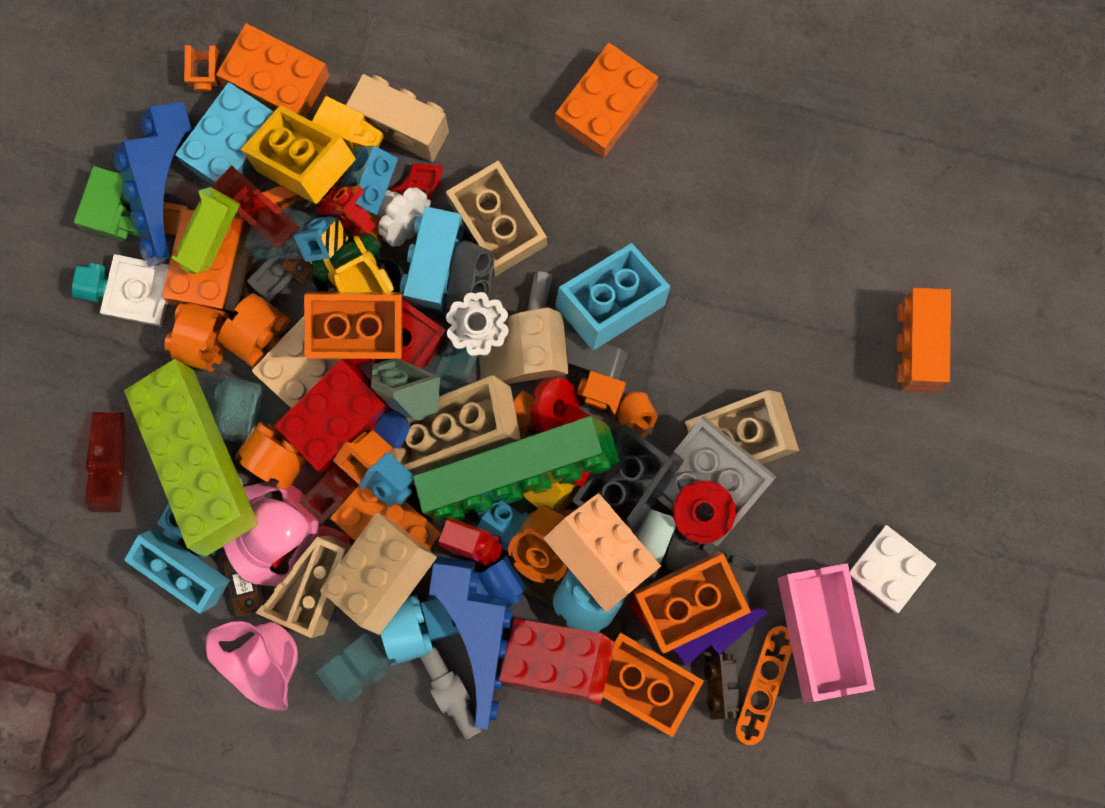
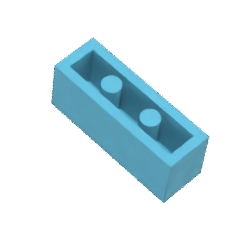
M156 528L139 534L124 559L125 562L199 614L216 606L230 582L228 578L178 543L162 535V532Z

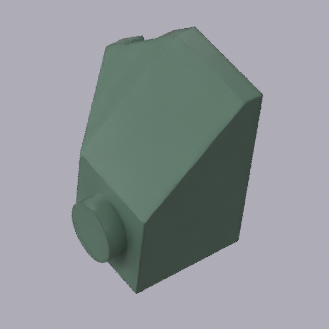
M390 359L373 364L371 388L393 410L406 415V418L410 420H422L425 416L438 412L439 376L400 359Z

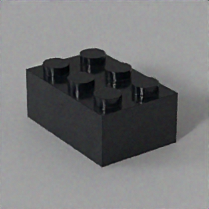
M636 423L623 424L613 439L619 462L611 464V469L598 474L591 472L583 487L580 488L572 501L580 507L599 493L634 534L676 474L684 459Z

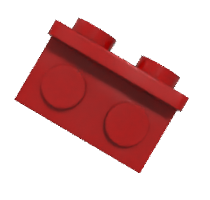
M360 186L331 187L315 209L324 219L328 216L339 218L346 234H370L376 226L368 218L369 213L362 206L355 204L364 192Z

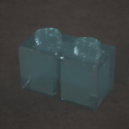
M448 338L439 357L441 359L436 363L432 372L440 377V395L464 387L477 356H470L466 348L456 349Z
M365 633L344 649L345 653L341 656L337 655L315 672L338 703H343L345 700L349 704L364 693L362 690L364 685L371 680L376 684L389 673L387 667L390 666V660H388L368 633Z

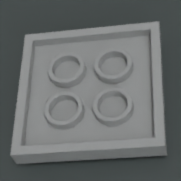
M703 416L674 450L677 455L684 459V462L658 500L673 512L672 506L676 495L684 486L698 480H710L718 483L730 493L735 503L736 518L731 528L732 530L776 476ZM708 503L699 504L695 510L696 517L702 521L708 520L713 514V508ZM729 532L711 544L719 546Z

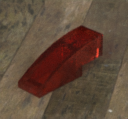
M93 412L86 460L88 479L85 504L90 512H121L125 466V415L123 412Z

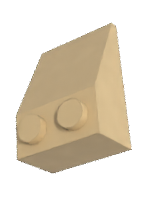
M547 307L510 315L504 322L509 329V333L504 338L503 345L501 347L491 346V351L487 356L479 355L481 380L493 375L505 384L566 375L568 374L563 313Z
M766 390L685 421L689 433L696 423L705 416L761 464L799 451L781 392Z

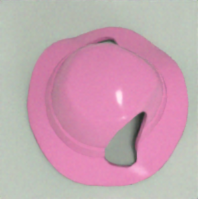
M269 481L243 487L259 525L223 547L235 571L250 583L278 586L293 570L292 567L316 537H319L321 525L323 524L321 514L313 502L293 485L288 490L277 487L279 481ZM278 490L281 492L284 502L265 498L264 495ZM298 546L288 561L289 569L286 574H277L270 570L271 564Z
M236 621L211 629L206 638V654L208 661L216 670L232 683L240 693L256 705L270 710L286 711L288 709V683L298 662V649L293 637L275 622H266L254 626L247 622ZM248 632L255 633L240 648L230 653L223 651L219 645L220 641H233Z

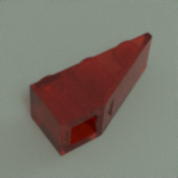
M334 462L301 494L299 503L322 524L350 496L359 484Z

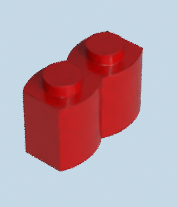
M453 518L446 520L438 541L441 548L486 566H491L493 562H496L502 551L501 541L498 536Z

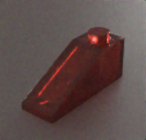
M232 165L211 186V188L238 202L240 206L236 214L277 250L300 228Z

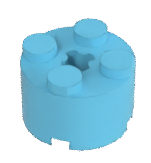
M569 569L554 594L553 606L558 616L561 614L567 621L565 625L569 628L598 633L611 623L624 603L625 598L606 613Z
M417 595L408 596L381 633L391 666L426 656L428 652L433 651L426 623L419 624L425 621Z

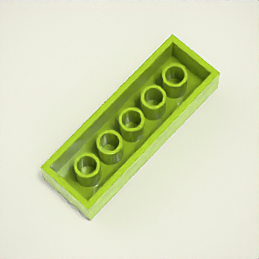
M173 359L125 389V395L186 547L199 554L208 556L258 526V521L194 370L177 359Z

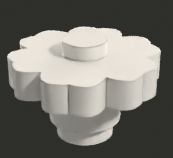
M417 187L408 188L403 196L389 190L385 193L378 212V216L381 217L378 234L392 247L401 246L406 238L411 239L416 234L414 233L417 215H423L425 206L430 207L431 201Z
M483 292L476 294L468 293L464 297V303L454 302L446 315L447 322L451 325L447 330V336L456 349L466 348L468 354L473 357L478 355L487 356L491 351V346L501 347L504 343V338L509 333L508 327L504 324L508 318V313L499 300L489 301L487 295Z

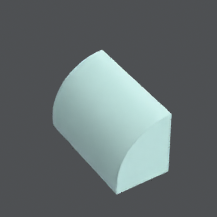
M650 510L634 533L659 564L662 562L676 524L672 516ZM658 569L648 578L654 580Z

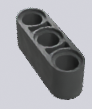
M470 241L459 243L454 250L444 319L448 325L450 324L447 322L446 315L450 311L451 305L456 301L464 303L466 294L483 292L489 300L494 268V254L490 250Z
M564 329L568 368L588 375L590 371H594L620 380L629 355L628 352L606 343L593 351L579 334Z
M680 531L673 534L662 559L663 564L667 568L677 571L720 551L724 553L744 598L758 572L757 566L750 560L711 543L691 541Z

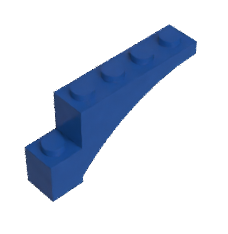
M184 102L149 107L140 116L139 122L141 133L146 138L123 141L114 151V164L116 169L120 171L123 179V195L126 200H129L132 210L131 223L134 229L138 231L140 253L146 259L148 267L160 265L169 258L163 222V196L167 173L173 155L180 141L192 131Z
M437 556L433 563L429 594L436 595L455 622L465 643L476 687L477 708L475 728L488 730L491 720H497L499 701H494L495 689L501 690L502 682L499 681L501 670H498L500 659L505 658L508 640L503 639L504 628L510 629L513 609H507L508 599L471 593V591L476 592L479 580V572H474L475 562Z

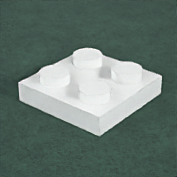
M114 254L100 314L162 327L168 304L162 298L169 265L160 264L148 267L146 260Z
M885 525L849 572L855 582L897 614L932 571L936 563L889 526Z

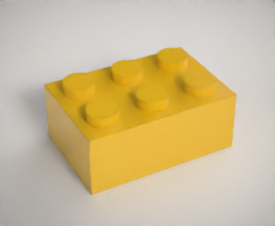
M281 105L240 149L258 173L315 204L322 199L356 160L341 136Z

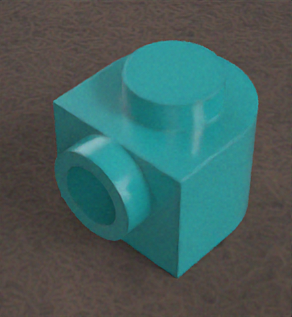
M87 263L86 267L76 265L72 283V297L97 303L102 297L104 298L108 281L107 275L104 273L105 266L94 263Z

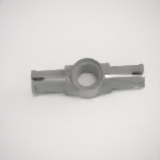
M436 647L433 648V651L428 652V655L420 657L432 679L430 683L432 686L430 688L431 694L442 713H447L448 716L452 715L463 737L467 740L481 732V729L475 728L476 719L468 707L471 697L458 673L454 675L453 671L449 672Z

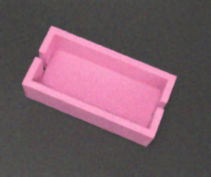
M848 563L787 574L777 578L803 703L875 690Z

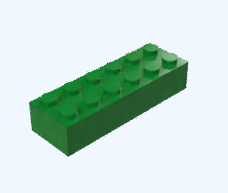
M589 416L413 477L424 514L434 516L435 519L448 520L453 518L461 520L465 517L464 513L475 510V513L485 512L493 509L494 503L503 500L504 503H512L523 498L522 494L533 491V493L546 492L552 489L551 484L560 481L563 484L576 482L581 479V474L590 471L593 474L606 472L611 469V464L619 462L609 425L593 416Z

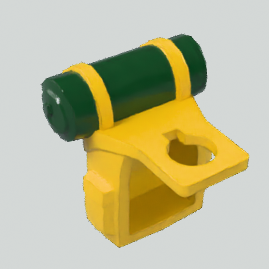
M372 234L356 235L352 240L343 244L331 258L312 261V271L316 278L323 283L331 281L337 292H392L394 290L387 272L383 268L379 269L376 265L374 257L380 254V246L377 238Z

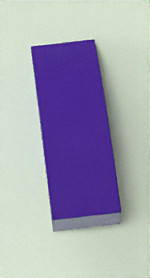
M763 608L750 610V613L691 640L672 651L684 666L688 665L708 647L716 655H719L764 617L767 612Z

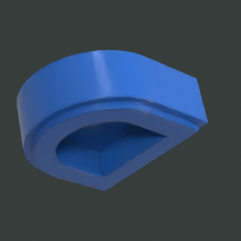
M389 411L380 417L373 430L388 444L400 449L409 432V422L400 413Z

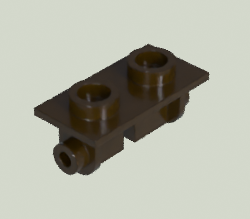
M733 654L705 656L704 676L708 684L706 704L710 712V719L738 718V711H741L739 689L728 690V683H738L737 662L733 660Z

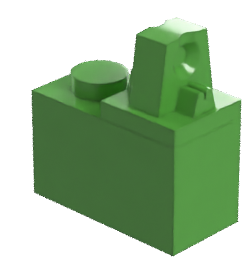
M93 166L74 220V224L81 231L119 242L122 239L126 240L128 234L139 237L137 229H134L131 223V212L126 209L130 203L123 195V179L120 173Z

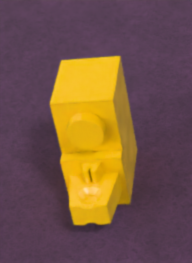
M328 96L324 98L312 122L341 136L352 153L355 146H375L378 148L384 137L382 132L366 122L364 114Z

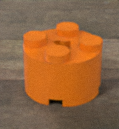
M252 293L236 306L234 310L238 314L234 319L230 320L227 318L220 330L218 341L254 368L264 358L266 353L270 352L281 340L279 336L288 327L291 319L265 299Z
M180 303L175 311L173 331L167 334L164 348L170 351L172 360L177 359L187 366L212 372L215 370L212 365L214 363L220 364L227 350L218 341V336L227 318L230 319V316L225 311L194 303L186 305Z
M259 422L254 425L235 458L241 459L239 463L266 482L274 478L279 481L277 487L288 490L307 459L274 426L275 424L269 423L266 425L263 422Z
M541 506L536 511L528 514L508 546L509 556L512 553L515 560V568L528 579L545 583L546 579H555L554 582L558 581L568 570L564 562L543 539L566 518L552 511L549 507Z

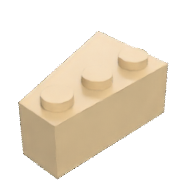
M331 535L316 537L292 567L293 570L283 582L278 584L274 589L275 592L264 605H261L256 614L310 638L324 635L335 604L320 591V588L352 545Z

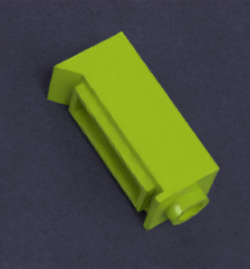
M211 187L198 190L201 201L198 202L176 250L179 253L172 256L173 260L180 263V267L183 270L192 274L201 273L211 268L240 206L238 202Z

